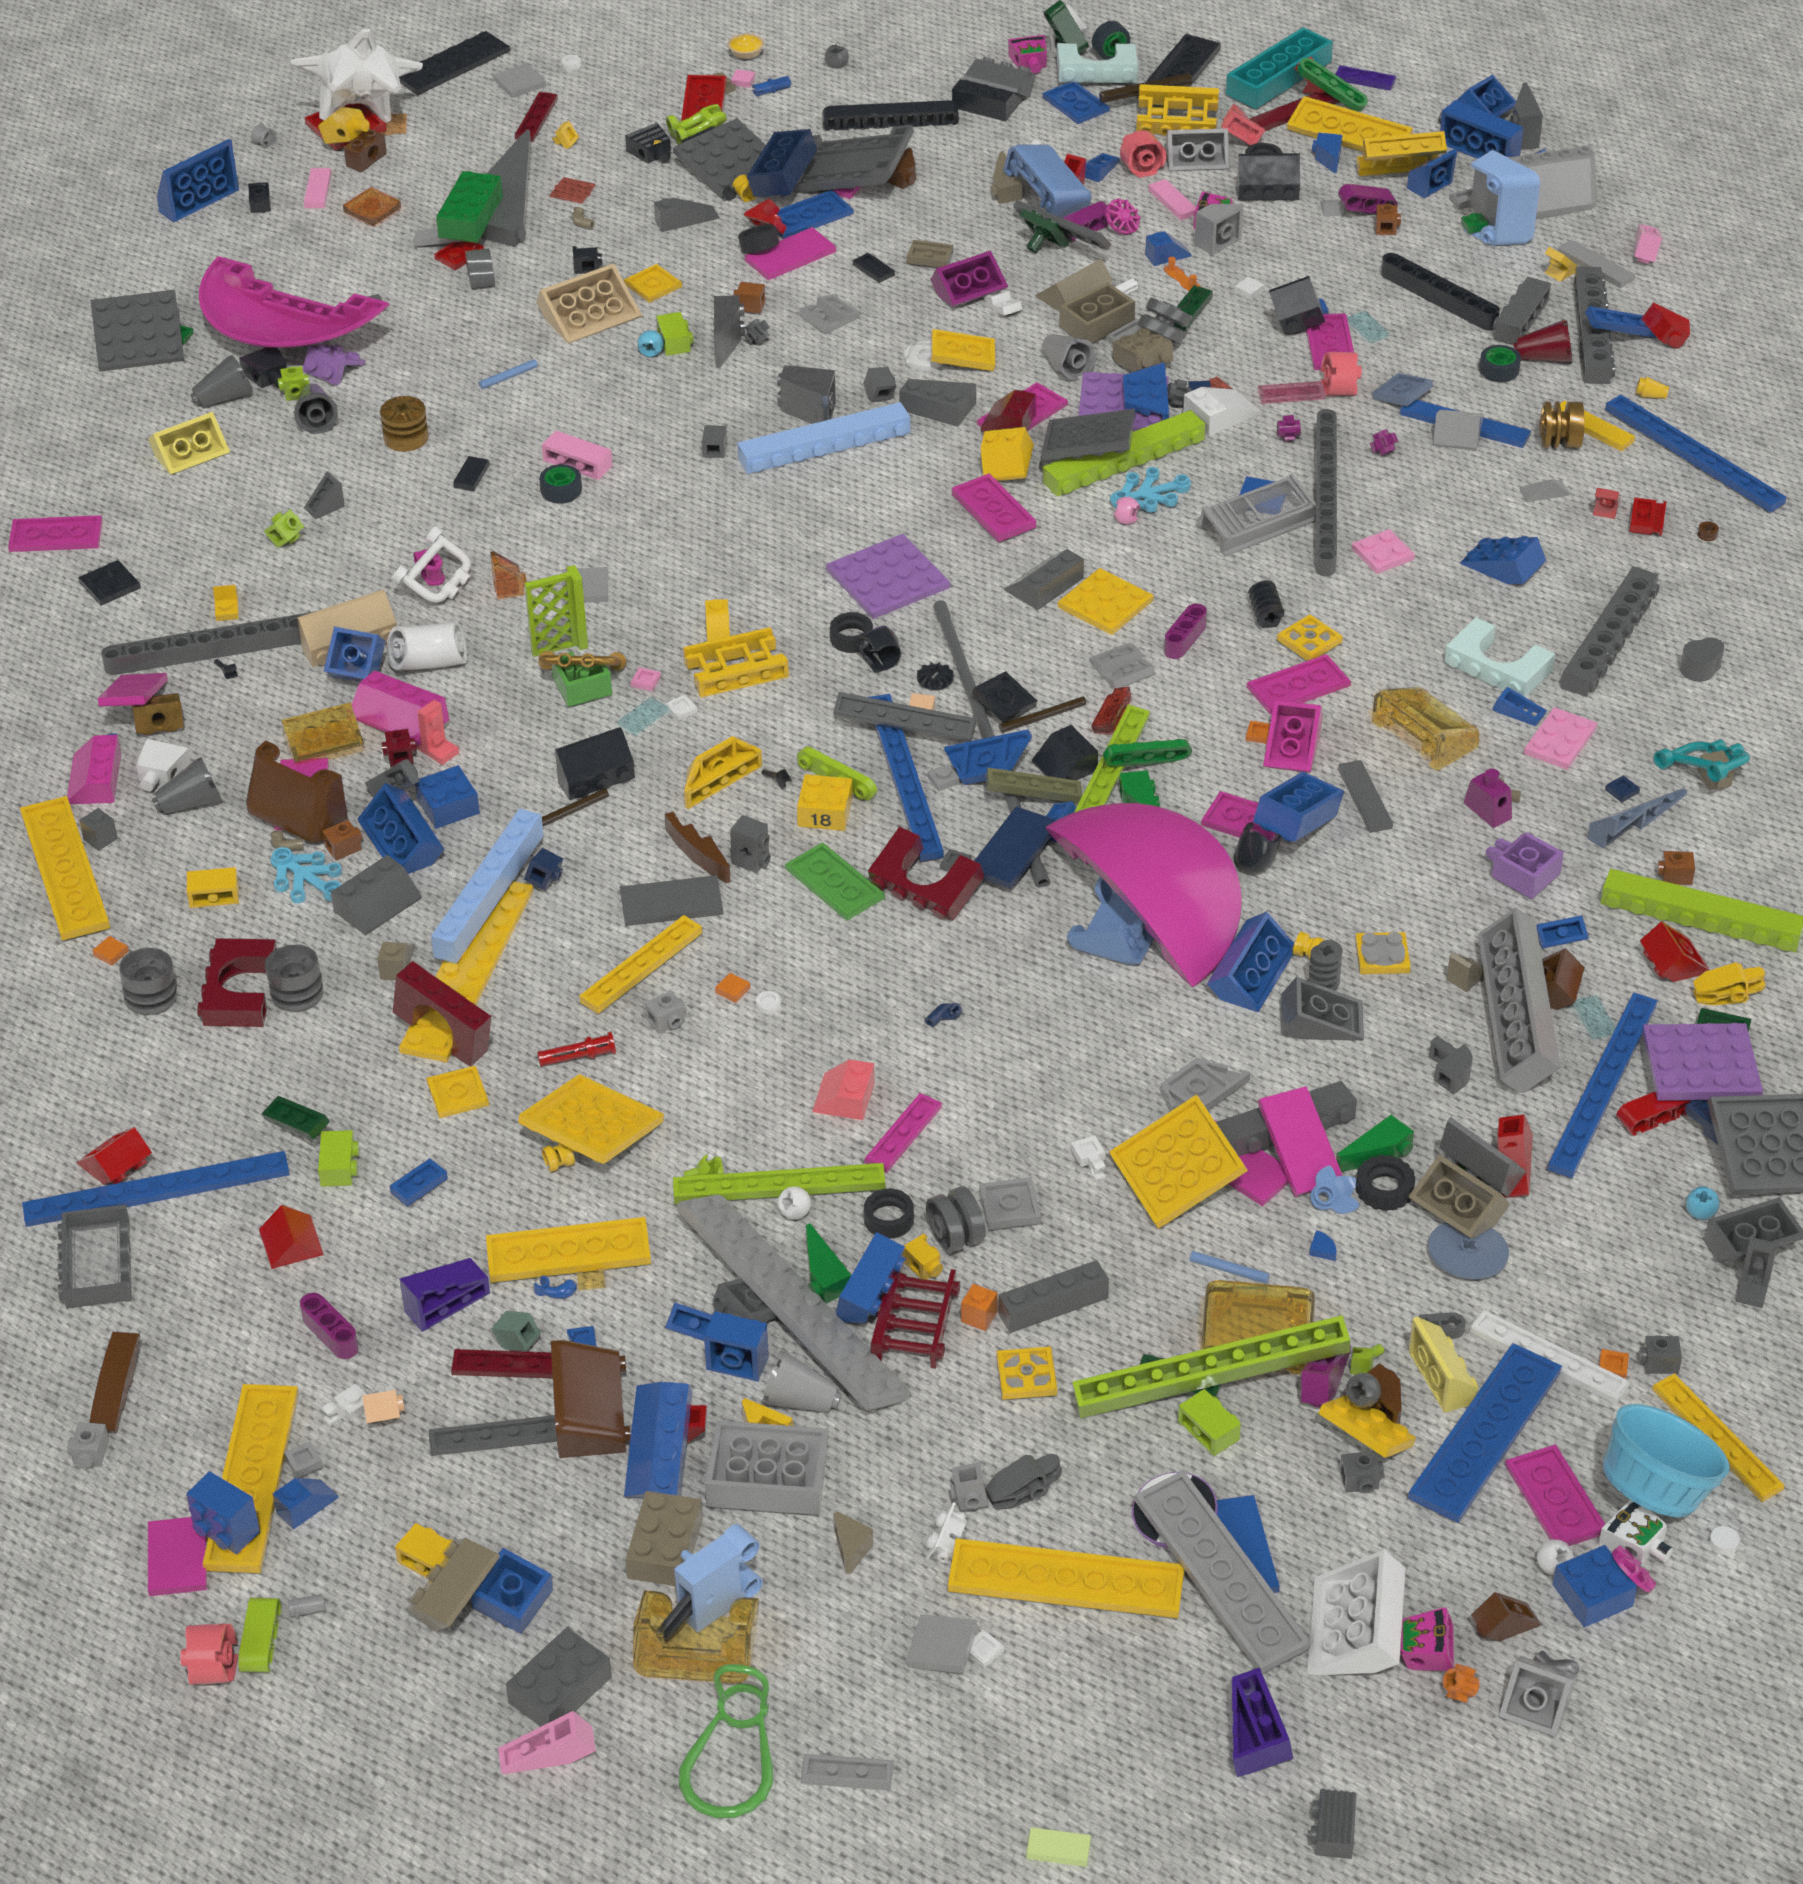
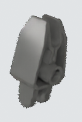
M1050 1453L1035 1460L1032 1455H1024L996 1473L985 1488L996 1510L1012 1509L1046 1495L1049 1491L1047 1485L1062 1475V1468L1059 1466V1456Z

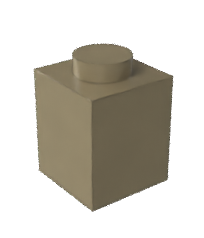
M1723 750L1702 754L1700 757L1711 761H1722L1723 763L1730 761ZM1699 768L1698 772L1709 790L1732 786L1735 769L1729 771L1727 777L1718 782L1710 780L1706 769Z

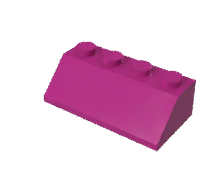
M373 671L359 683L348 713L350 718L384 732L408 728L410 738L414 737L417 745L421 744L417 711L433 700L441 703L443 723L445 724L450 720L445 697L377 671Z

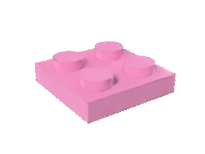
M1390 529L1352 543V550L1376 574L1412 561L1415 557V554Z

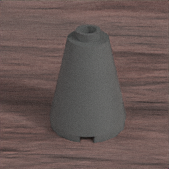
M230 355L192 388L193 393L190 396L196 406L200 404L203 408L249 395L253 392L248 378H245L243 369L236 358Z
M311 383L302 389L294 409V417L299 428L302 430L304 429L310 434L325 433L333 427L337 420L338 409L335 402L319 385Z
M202 757L193 761L155 791L156 797L152 799L157 811L163 810L164 814L216 803L222 800Z

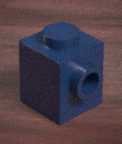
M541 848L530 860L524 880L546 890L553 881L557 882L563 873L561 868L563 858Z

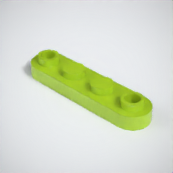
M806 746L797 753L798 764L804 770H809L820 776L852 778V790L857 798L869 801L877 794V787L872 779L816 749Z

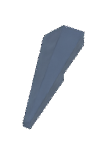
M1682 788L1591 822L1588 840L1604 848L1633 825L1642 830L1685 797L1687 790Z

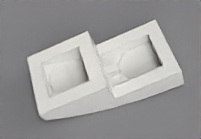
M1000 290L982 297L1001 315L1022 310L1021 301L1011 299L1010 291Z

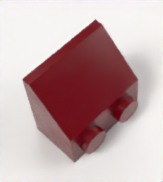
M1015 389L996 401L983 422L981 431L1025 427L1027 430L1036 415V394Z

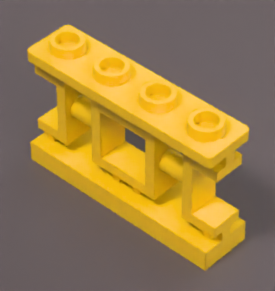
M1140 84L1139 107L1148 108L1147 115L1137 114L1136 131H1149L1152 134L1166 136L1168 130L1216 129L1217 118H1207L1208 111H1218L1219 88ZM1164 105V108H1153L1152 106ZM1192 107H1204V110H1194ZM1168 109L1188 110L1187 117L1168 116ZM1152 116H1163V119H1152ZM1191 117L1203 118V121H1193Z
M1444 131L1364 138L1363 156H1357L1356 158L1358 175L1370 176L1403 173L1417 168L1426 161L1435 158L1438 154L1446 153L1447 146Z
M771 627L683 647L684 664L687 669L700 668L701 672L694 673V684L697 687L700 698L789 677L786 655H783V653L771 655L770 653L771 650L776 649V638L773 636ZM757 649L760 650V651H757V652L750 653V651H753V650H757ZM743 657L745 662L729 666L725 662ZM715 659L714 662L706 663V661Z

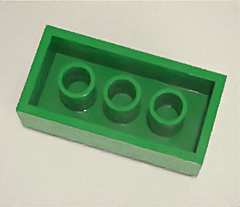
M462 171L436 216L438 238L478 243L503 198L501 176Z

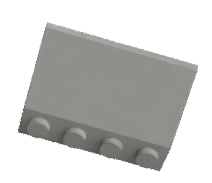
M717 1421L705 1482L706 1507L819 1515L823 1494L829 1429Z

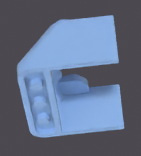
M1491 150L1472 162L1471 167L1487 175L1486 184L1488 189L1498 195L1495 225H1487L1482 228L1481 232L1471 233L1470 235L1491 246L1526 244L1534 237L1540 188L1539 176L1535 171Z

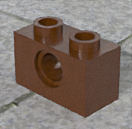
M369 129L344 147L346 167L362 173L387 154L385 135Z

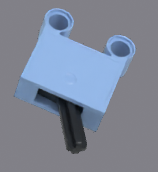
M734 1524L730 1526L723 1535L696 1554L690 1553L688 1550L681 1552V1558L684 1559V1562L674 1568L678 1604L656 1630V1634L662 1640L669 1642L685 1622L697 1633L743 1600L754 1596L761 1589L763 1584L762 1578L744 1563L751 1560L757 1554L760 1544L741 1525Z

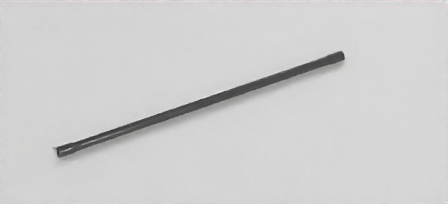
M939 600L934 603L933 608L942 626L983 739L993 737L995 735L984 706L972 695L976 685L953 626L948 606L945 601ZM1003 793L1010 813L1016 806L1021 808L1016 794ZM1038 854L1030 864L1035 884L1039 888L1048 886L1050 879Z

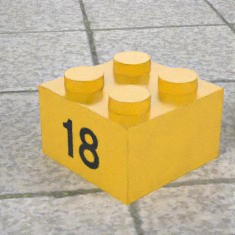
M805 774L797 804L798 827L845 831L853 800L852 778Z

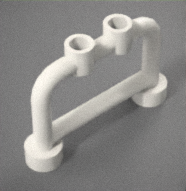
M434 526L425 539L431 544V547L409 571L401 565L391 578L396 584L399 585L403 582L424 599L435 603L442 602L447 597L452 600L459 591L457 585L464 586L471 576L468 574L471 568V561L468 555L441 535L443 530L437 526ZM443 547L462 562V566L444 585L442 590L435 594L414 579Z

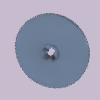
M1445 1222L1432 1231L1428 1241V1252L1434 1263L1445 1272L1465 1279L1492 1277L1504 1269L1509 1257V1248L1505 1239L1493 1228L1470 1239Z

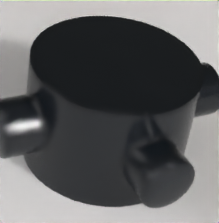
M726 187L723 190V201H730L736 198L735 187Z

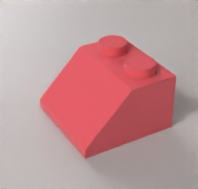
M849 1059L824 1073L813 1112L863 1120L875 1084L874 1063Z

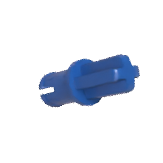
M789 76L773 80L769 78L768 81L753 84L752 88L755 89H752L756 97L771 92L775 93V91L789 88L791 80Z

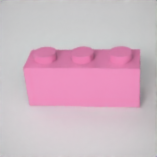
M557 430L542 444L543 461L554 465L568 464L574 466L579 470L580 474L599 480L613 466L611 449Z

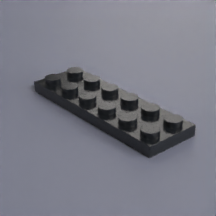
M487 31L480 32L472 38L451 46L440 53H436L423 61H419L422 63V69L400 76V84L416 95H420L510 52V46Z
M1185 34L1146 82L1190 74L1193 84L1221 50V43Z

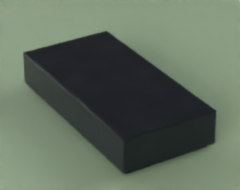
M869 252L852 260L853 266L878 283L895 276V270Z
M468 456L453 481V487L475 491L490 466L489 459Z

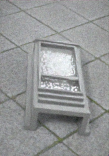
M1291 473L1289 477L1213 506L1202 507L1201 516L1197 517L1196 521L1201 527L1212 523L1223 538L1220 552L1226 557L1315 522L1313 515L1316 503L1293 473Z

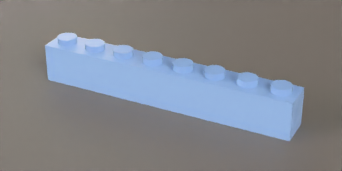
M901 402L738 442V459L747 474L759 472L784 464L876 441H883L884 439L896 436H903L910 433V416Z
M518 809L431 935L434 958L457 964L544 836L541 814Z

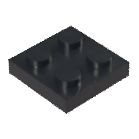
M119 560L110 562L78 577L79 583L100 606L141 589L140 582Z
M1006 671L975 686L972 691V695L1003 724L1035 708L1038 701Z

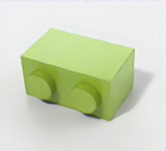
M681 312L657 315V332L664 340L663 349L666 356L691 352L690 344H694L693 334L691 331L689 332L688 321L683 319Z
M353 1130L321 1131L318 1163L321 1187L351 1186L353 1176H358V1162L354 1160V1157L359 1156L360 1148L359 1141H354Z
M1205 1389L1179 1405L1178 1422L1213 1456L1240 1440L1241 1423L1234 1414H1230L1222 1406L1219 1399L1215 1396L1212 1397Z

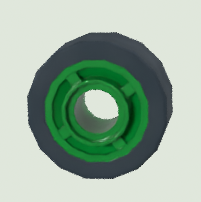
M1114 20L1107 21L1095 30L1092 37V47L1103 59H1112L1115 57L1116 44H1130V33L1119 22Z
M1507 345L1489 346L1481 352L1480 373L1486 379L1496 382L1513 380L1519 375L1521 355L1516 349Z
M556 464L545 468L540 473V492L546 500L554 503H565L576 499L581 494V474L574 466Z

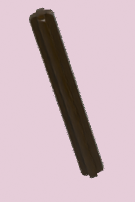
M1183 74L1100 91L1099 100L1101 103L1139 96L1140 84L1189 86L1192 84V76L1190 74Z

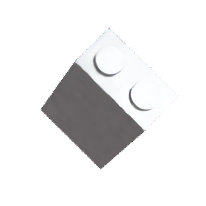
M784 365L782 373H779L777 377V386L781 390L778 393V404H781V412L810 424L832 419L836 406L835 370Z

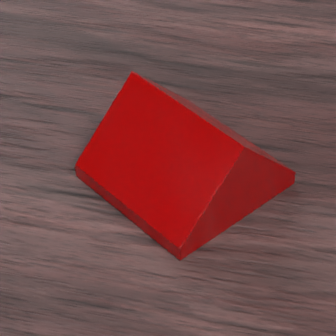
M281 1204L259 1228L271 1269L324 1255L311 1215Z

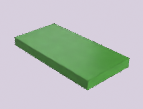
M823 842L785 864V869L846 921L885 899L884 892L873 885Z

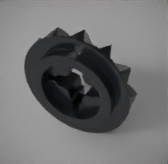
M930 661L929 665H922L921 669L917 670V681L926 689H944L951 685L954 680L953 670L949 668V665H942L941 662L933 664Z

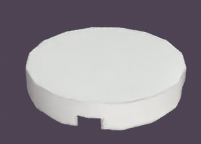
M919 341L914 346L911 344L904 352V361L915 370L931 371L944 365L931 362V341Z

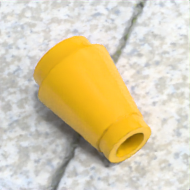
M1647 376L1645 378L1640 377L1635 394L1645 398L1666 399L1669 386H1665Z

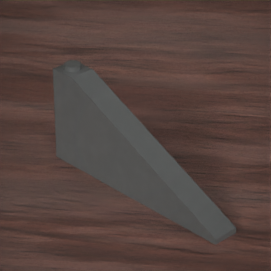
M526 130L486 173L501 176L503 198L480 237L482 239L516 247L520 241L525 239L531 158L529 130Z

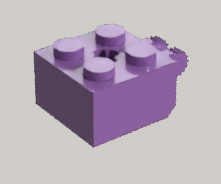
M1528 832L1523 833L1513 843L1499 838L1494 843L1495 847L1490 846L1485 851L1488 859L1494 862L1492 877L1530 899H1533L1561 874L1564 852Z

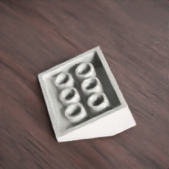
M1379 1551L1315 1577L1310 1630L1311 1643L1307 1666L1308 1674L1376 1673L1399 1664L1405 1567L1387 1551Z

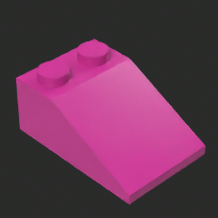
M1274 700L1263 767L1311 773L1322 727L1323 712L1321 705Z

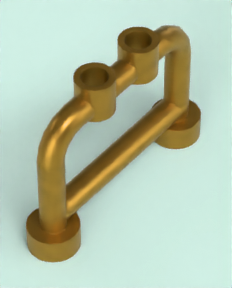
M544 651L539 655L538 663L543 669H552L551 664L562 667H569L570 665H583L584 667L606 665L612 670L620 671L625 668L627 659L620 652H614L609 656H594L590 653L576 656L568 653L556 655L552 651ZM566 655L569 658V662L564 665L561 659Z

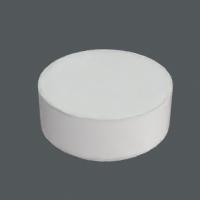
M567 55L562 58V67L566 70H576L581 67V58L577 55Z
M765 991L756 997V1008L761 1013L772 1014L781 1007V998L776 992Z
M1720 1526L1712 1531L1709 1542L1711 1548L1716 1553L1730 1555L1737 1551L1740 1537L1734 1529Z

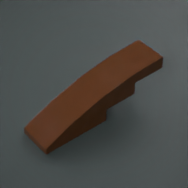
M674 811L664 814L666 832L675 844L712 876L717 875V878L724 883L731 882L730 866L712 837L701 838L692 823L682 826Z
M112 1331L105 1352L89 1423L105 1424L107 1433L117 1434L119 1429L121 1411L125 1409L128 1388L132 1386L140 1341L139 1333Z

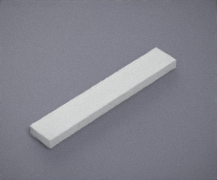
M1485 1310L1482 1311L1470 1327L1471 1333L1505 1350H1508L1511 1344L1514 1343L1562 1365L1560 1377L1615 1404L1619 1402L1630 1386L1629 1380Z

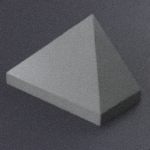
M1550 479L1520 487L1526 502L1569 496V492L1562 480Z

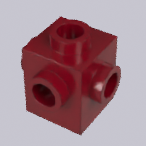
M408 728L385 732L386 742H381L383 756H388L390 768L405 759L414 765L412 752L417 751L414 737L410 738Z

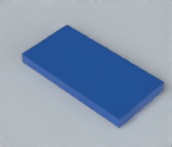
M830 190L781 208L777 215L781 217V222L787 228L784 234L778 232L777 234L782 239H785L813 227L815 229L854 214V210L839 195Z
M1249 1495L1217 1500L1218 1518L1274 1593H1278L1280 1586L1255 1496Z

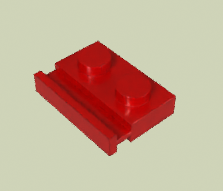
M467 241L450 243L436 252L434 259L441 261L442 264L456 271L466 264L465 251L484 249V246Z
M1634 497L1629 532L1651 535L1652 532L1659 533V536H1662L1667 501L1656 503L1657 500Z

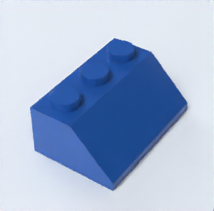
M1493 74L1468 88L1457 99L1459 102L1497 117L1513 109L1516 100Z
M877 1232L875 1233L839 1296L836 1309L837 1317L843 1322L866 1323L871 1314L874 1316L877 1314L882 1303L879 1298L882 1293L888 1294L894 1282V1279L891 1278L895 1271L899 1273L906 1261V1258L903 1257L905 1246Z

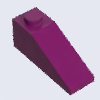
M1350 1352L1308 1362L1302 1370L1301 1402L1310 1403L1313 1407H1321L1322 1404L1334 1399Z

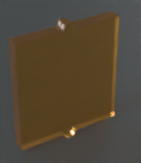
M391 113V121L386 123L387 130L381 133L389 136L392 134H406L407 114Z

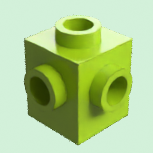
M302 366L280 369L282 378H278L279 390L284 391L286 401L298 400L304 386L309 384L308 374H303Z
M289 509L284 514L281 511L275 514L270 519L272 524L263 532L276 547H281L286 542L291 544L301 536L298 532L305 526L299 517Z

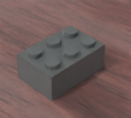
M566 1627L506 1683L508 1703L540 1727L572 1711L576 1712L612 1678L610 1658Z

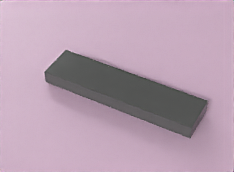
M1362 760L1338 764V771L1369 833L1392 829L1393 822Z

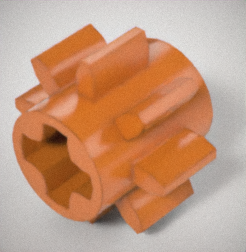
M1456 1663L1455 1669L1452 1668L1446 1671L1443 1677V1686L1448 1690L1446 1696L1464 1703L1467 1702L1468 1697L1475 1696L1480 1686V1680L1474 1676L1476 1670Z

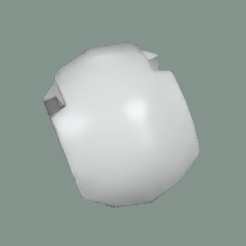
M798 1186L788 1187L778 1198V1207L781 1214L790 1220L802 1219L811 1208V1199L808 1192Z
M1548 1540L1538 1549V1565L1545 1573L1554 1575L1556 1565L1573 1558L1572 1549L1566 1542L1561 1540Z

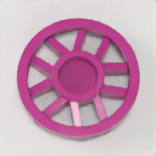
M1118 198L1112 200L1105 209V217L1108 224L1114 231L1122 235H1129V233L1135 232L1139 227L1141 216L1137 213L1139 210L1135 209L1127 199L1122 200Z
M1620 1545L1612 1551V1555L1620 1568L1641 1589L1650 1593L1656 1587V1582L1649 1575L1650 1572L1640 1567L1642 1563L1636 1560L1626 1548L1624 1549Z

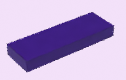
M1342 65L1338 67L1335 75L1347 83L1388 91L1392 90L1396 82L1395 75Z

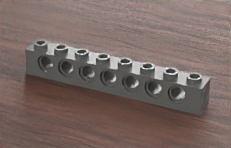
M1576 266L1574 289L1584 383L1610 384L1611 377H1615L1614 351H1612L1613 339L1610 338L1611 330L1592 327L1585 314L1589 306L1608 309V300H1606L1607 288H1605L1606 276L1602 275L1601 267Z
M1634 566L1631 568L1564 669L1561 689L1585 697L1589 695L1591 690L1595 691L1597 689L1600 676L1604 677L1606 675L1608 664H1613L1615 661L1617 650L1623 649L1626 636L1630 637L1632 635L1634 624H1639L1643 610L1647 611L1651 604V598L1657 596L1660 585L1657 584L1659 574Z

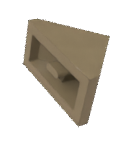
M1452 952L1449 956L1447 981L1468 992L1484 978L1483 966L1471 958Z
M840 1512L833 1513L834 1532L845 1574H850L872 1548L873 1529Z

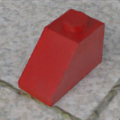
M1654 302L1642 316V321L1661 342L1679 349L1690 336L1689 319Z

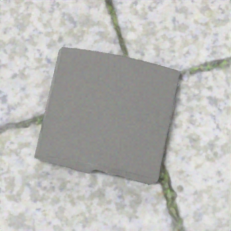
M834 294L818 297L816 305L800 307L799 316L825 334L831 333L856 320L860 315L857 310Z
M1130 643L1089 658L1091 665L1113 689H1118L1154 675L1153 665L1141 658V650Z

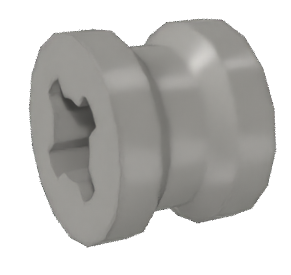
M258 124L252 130L251 140L255 144H261V146L268 148L275 143L276 132L271 128Z

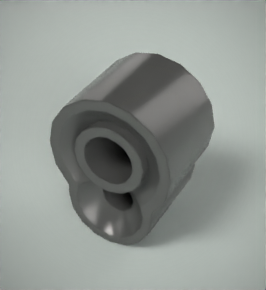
M490 249L465 251L471 289L495 286Z
M1713 637L1688 642L1684 645L1682 652L1681 674L1685 678L1696 682L1710 680L1715 672L1721 668L1724 643Z

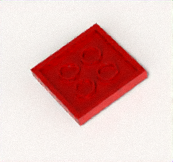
M360 103L344 106L346 108L360 109L364 118L369 122V129L379 133L387 130L386 123L365 105ZM320 111L304 117L305 124L323 139L318 127L324 121L319 118ZM350 142L327 144L336 151L345 147Z

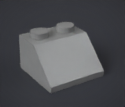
M1210 204L1197 211L1195 246L1213 256L1241 240L1243 206L1240 204Z
M1524 1656L1518 1657L1515 1660L1498 1717L1556 1737L1569 1705L1578 1675Z

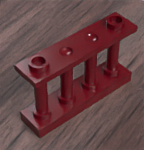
M902 1267L899 1273L896 1271L893 1273L891 1278L894 1279V1282L888 1294H883L871 1340V1354L876 1355L881 1361L884 1351L889 1352L890 1350L930 1355V1368L936 1369L938 1359L943 1360L945 1343L942 1342L953 1297H959L960 1281H956L955 1269L950 1270L948 1282L907 1277V1274L903 1273ZM907 1287L945 1294L943 1303L902 1297V1294H899L900 1289L905 1290ZM900 1308L940 1313L938 1323L897 1318L894 1312L895 1310H900ZM895 1329L935 1335L933 1343L926 1344L891 1339L889 1332L895 1331Z

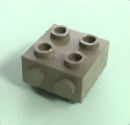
M1147 328L1140 329L1132 335L1122 336L1119 340L1112 342L1114 362L1133 372L1160 363L1166 364L1173 361L1172 341Z

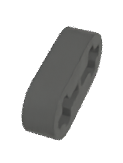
M1448 1312L1418 1316L1440 1326L1446 1337L1449 1336L1451 1339L1459 1338L1465 1332L1466 1321L1461 1314ZM1449 1323H1454L1457 1328H1452Z

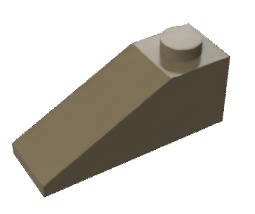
M1004 151L999 152L993 175V186H990L991 196L996 198L999 204L1022 200V182L1019 177L1016 178L1015 175L1008 177L1003 171L1007 158Z

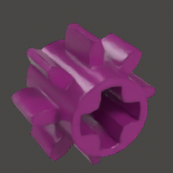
M1283 415L1282 421H1277V436L1283 437L1284 441H1294L1295 436L1301 435L1300 420H1294V415Z
M1385 429L1372 435L1374 440L1369 444L1373 453L1379 451L1382 456L1396 450L1394 445L1399 441L1395 432L1389 433Z

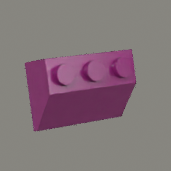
M991 250L937 268L930 279L938 297L952 307L1008 288V284Z

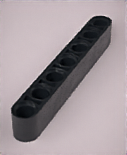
M951 100L834 105L823 109L822 121L823 127L827 131L881 129L912 125L913 127L929 125L947 126L948 124L956 125L959 122V112L956 102Z
M1386 253L1382 256L1381 276L1483 330H1494L1493 324L1496 317H1499L1500 311L1497 305L1396 253Z

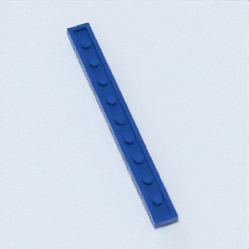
M1620 394L1606 403V411L1771 513L1785 504V495Z
M890 694L868 697L893 702ZM874 724L909 830L920 836L924 848L918 856L919 860L927 861L944 858V850L903 730Z
M1633 992L1549 1161V1171L1570 1178L1574 1177L1643 1036V1025L1649 1024L1657 1007L1658 1000Z
M285 1151L25 1201L22 1202L25 1225L30 1227L62 1220V1212L118 1205L131 1207L289 1176Z

